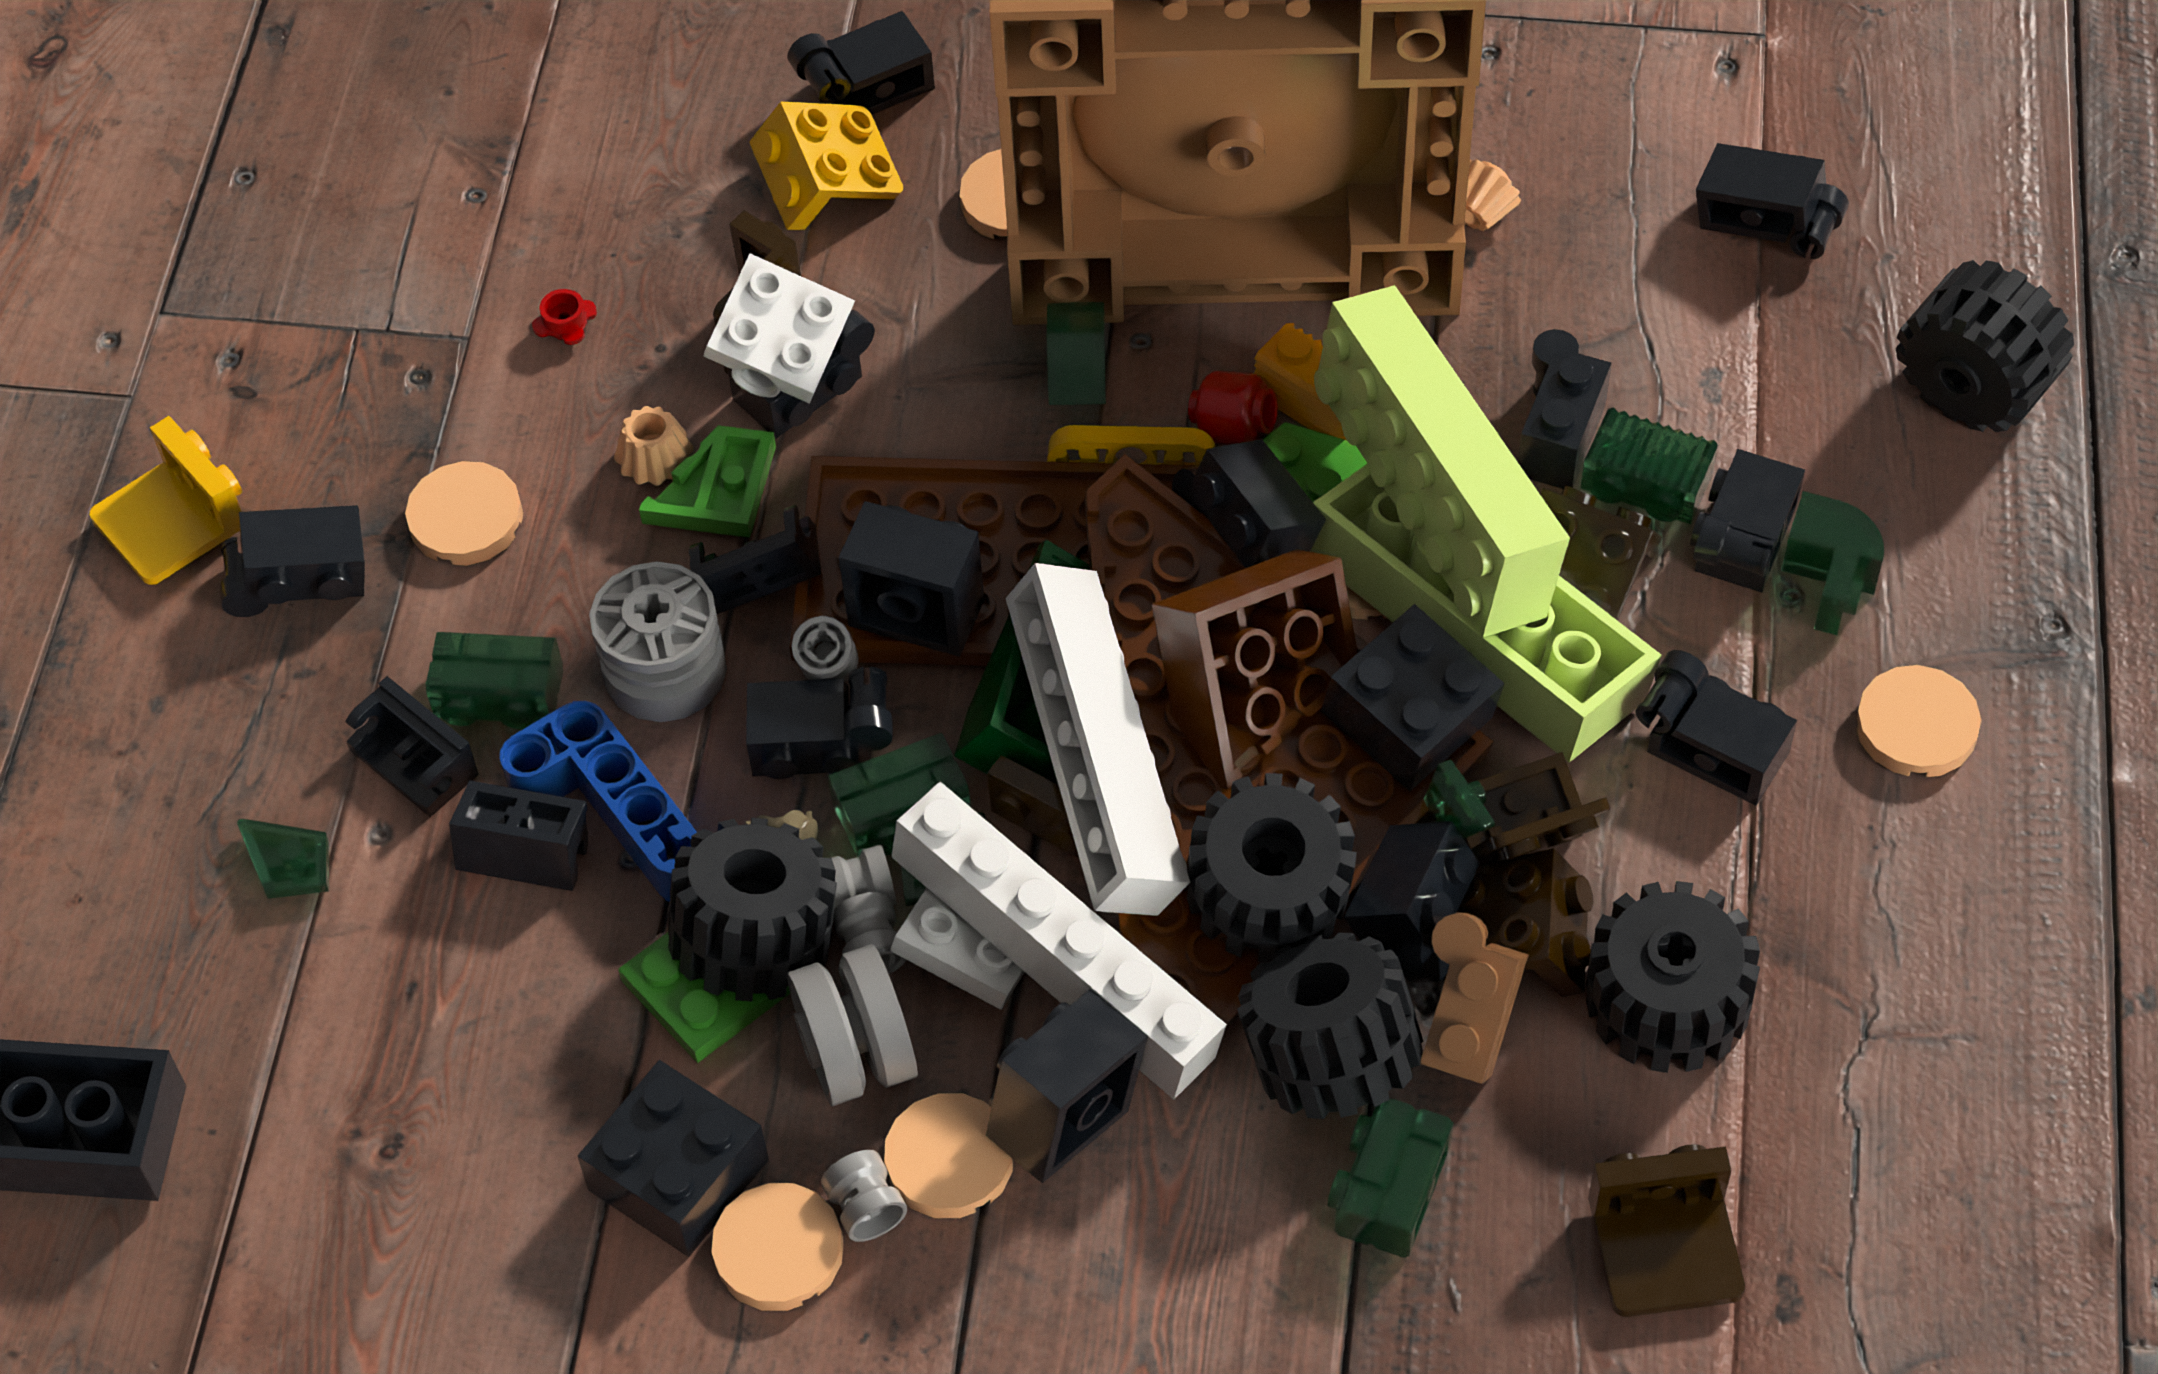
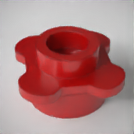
M554 290L541 300L539 306L541 316L533 320L532 328L538 337L553 336L563 340L567 345L578 344L585 337L584 328L589 320L596 317L597 309L592 301L583 300L581 295L573 290Z

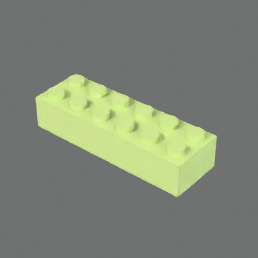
M1395 285L1332 302L1327 329L1323 332V349L1319 368L1314 375L1316 393L1322 403L1329 404L1340 421L1346 440L1351 445H1356L1368 463L1370 474L1376 485L1383 487L1395 504L1403 526L1408 530H1412L1423 546L1430 567L1433 571L1442 575L1454 593L1459 611L1465 617L1471 619L1482 637L1546 618L1570 540L1566 531Z
M1368 463L1313 502L1326 518V521L1310 552L1341 557L1346 586L1392 622L1412 605L1416 604L1505 683L1497 706L1556 753L1563 752L1567 762L1570 763L1633 712L1649 693L1654 673L1658 668L1662 655L1560 576H1558L1546 618L1482 637L1471 619L1465 617L1459 611L1454 593L1442 575L1436 573L1430 567L1425 550L1413 531L1406 529L1401 523L1397 508L1385 489L1377 486L1372 479Z

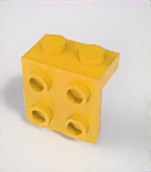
M780 102L749 141L787 230H805L831 198L896 199L903 191V184L869 110L863 106Z
M170 416L150 427L163 463L97 503L90 510V517L95 527L141 580L148 585L158 584L240 531L239 512L242 511L237 496L242 494V489L239 482L226 465L222 464L216 468L209 460L211 459L209 450L194 430L191 429L184 433Z

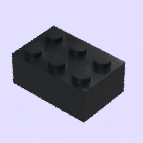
M0 1039V1190L159 1201L186 1090V1084L169 1050Z

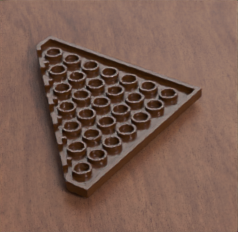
M1124 454L1086 490L1084 504L1090 570L1097 571L1104 597L1108 602L1109 614L1119 647L1124 655V664L1134 697L1139 705L1140 717L1149 747L1155 758V767L1166 803L1170 808L1171 820L1186 865H1188L1191 833L1197 815L1205 817L1206 802L1218 790L1230 799L1232 786L1229 789L1219 786L1173 719L1152 604L1246 568L1207 517ZM1354 633L1357 651L1360 652L1368 643ZM1320 708L1311 717L1303 715L1280 735L1282 742L1268 755L1258 754L1240 771L1243 775L1241 778L1249 776L1253 787L1264 786L1265 773L1283 774L1281 786L1294 789L1299 778L1315 784L1313 799L1320 802L1330 795L1341 806L1338 823L1350 821L1355 835L1352 852H1357L1355 870L1348 897L1349 902L1355 896L1389 826L1423 823L1445 800L1444 794L1455 789L1486 757L1491 750L1492 739L1478 730L1413 790L1409 791L1322 713V708ZM1188 885L1158 916L1117 913L1119 934L1226 1023L1224 1033L1239 1019L1240 1016L1237 1008L1241 1004L1238 995L1243 984L1253 982L1250 972L1260 963L1257 962L1259 949L1245 946L1240 958L1225 951L1227 940L1225 934L1220 933L1213 940H1210L1200 929L1202 912L1191 913L1187 901Z

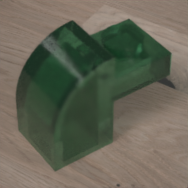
M1104 302L1047 303L1049 405L1106 404V325Z
M1803 491L1789 534L1781 571L1826 582L1814 630L1837 635L1843 614L1856 615L1862 592L1875 594L1884 558V542L1875 523L1860 509L1840 500Z

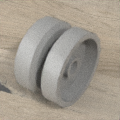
M873 944L842 954L838 968L844 992L842 997H840L829 971L818 962L787 973L788 986L796 1012L794 1013V1019L810 1067L816 1071L820 1085L831 1107L862 1097L866 1079L860 1057L861 1054L865 1055L875 1079L885 1088L917 1078L918 1076L916 1058L900 1004L882 958Z

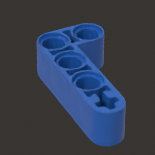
M573 701L517 732L504 742L500 750V763L508 787L564 797L579 788L659 895L670 902L671 872L674 869L675 856L681 846L691 847V836L697 833V831L599 706L589 701ZM591 737L588 740L576 742L579 739ZM531 768H538L537 770L532 772H525L526 770H529ZM623 778L621 781H618L616 783H607L608 781L613 779ZM646 820H656L648 825H638ZM673 852L674 859L668 860L667 855Z

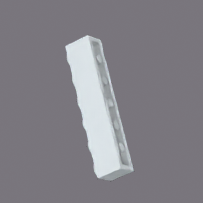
M1035 563L1006 597V602L1094 911L1158 916L1190 883L1186 861L1182 856L1171 820L1170 808L1166 803L1155 767V758L1150 750L1142 724L1139 705L1134 697L1124 664V655L1119 647L1109 614L1108 602L1104 597L1097 571Z
M939 782L897 820L892 858L1059 1002H1067L1071 1005L1091 989L1148 1036L1139 1070L1173 1100L1216 1058L1227 1024L943 783Z

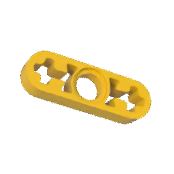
M1069 425L1058 429L1052 434L1049 440L1047 462L1115 463L1118 461L1115 454L1120 449L1135 447L1147 455V459L1140 464L1199 465L1206 450L1215 447V443L1206 432L1197 428ZM1098 449H1106L1105 462H1098ZM1067 450H1078L1080 460H1070ZM1158 450H1164V463H1157ZM1183 452H1194L1195 462H1184Z

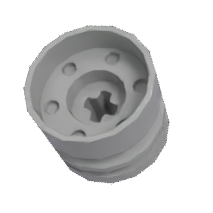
M656 561L633 565L612 576L596 593L589 613L592 636L596 645L597 656L600 659L606 691L618 708L637 719L666 722L686 718L703 709L711 702L722 688L727 665L713 593L701 576L682 565Z

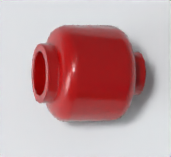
M1213 371L1204 377L1199 389L1193 390L1189 398L1188 415L1190 421L1197 424L1198 429L1206 432L1213 439L1215 445H1230L1263 439L1265 434L1272 432L1277 419L1276 393L1273 389L1268 388L1265 380L1260 375L1251 372Z

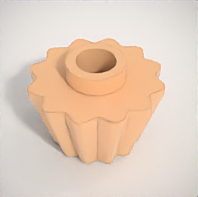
M1475 159L1473 161L1470 160L1465 225L1481 231L1492 227L1521 202L1518 196L1520 191L1512 186L1507 174L1490 162H1481Z
M644 406L641 410H633L631 417L623 420L614 459L621 465V474L633 477L636 484L640 485L650 482L655 486H659L666 479H672L671 472L693 452L694 448L687 438L686 430L670 412H664L661 407L651 408Z

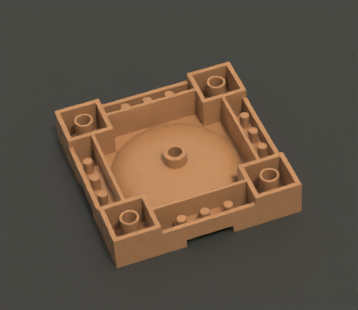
M990 0L989 14L995 94L998 100L1013 325L1124 322V305L1343 300L1393 285L1397 287L1416 316L1460 315L1466 246L1464 224L1476 86H1479L1486 0Z

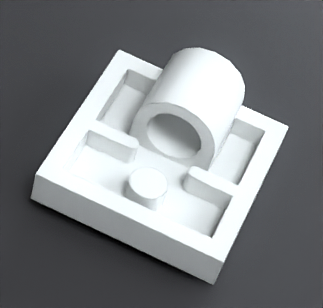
M749 254L703 356L731 368L732 378L735 383L751 394L770 398L776 397L782 391L810 404L855 300Z
M928 888L925 889L899 929L890 949L891 952L1001 1010L1024 974V971Z

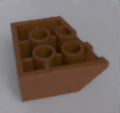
M1296 549L1152 604L1173 719L1221 788L1229 789L1233 781L1243 776L1240 770L1258 754L1268 755L1282 742L1280 735L1303 715L1311 717L1323 707L1330 677L1358 653L1341 557Z

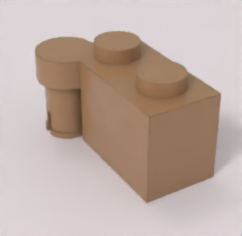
M1458 912L1445 916L1436 924L1432 932L1434 952L1442 961L1450 965L1423 1051L1421 1064L1482 1084L1492 1077L1528 954L1494 943L1486 946L1488 931L1482 920L1474 915Z

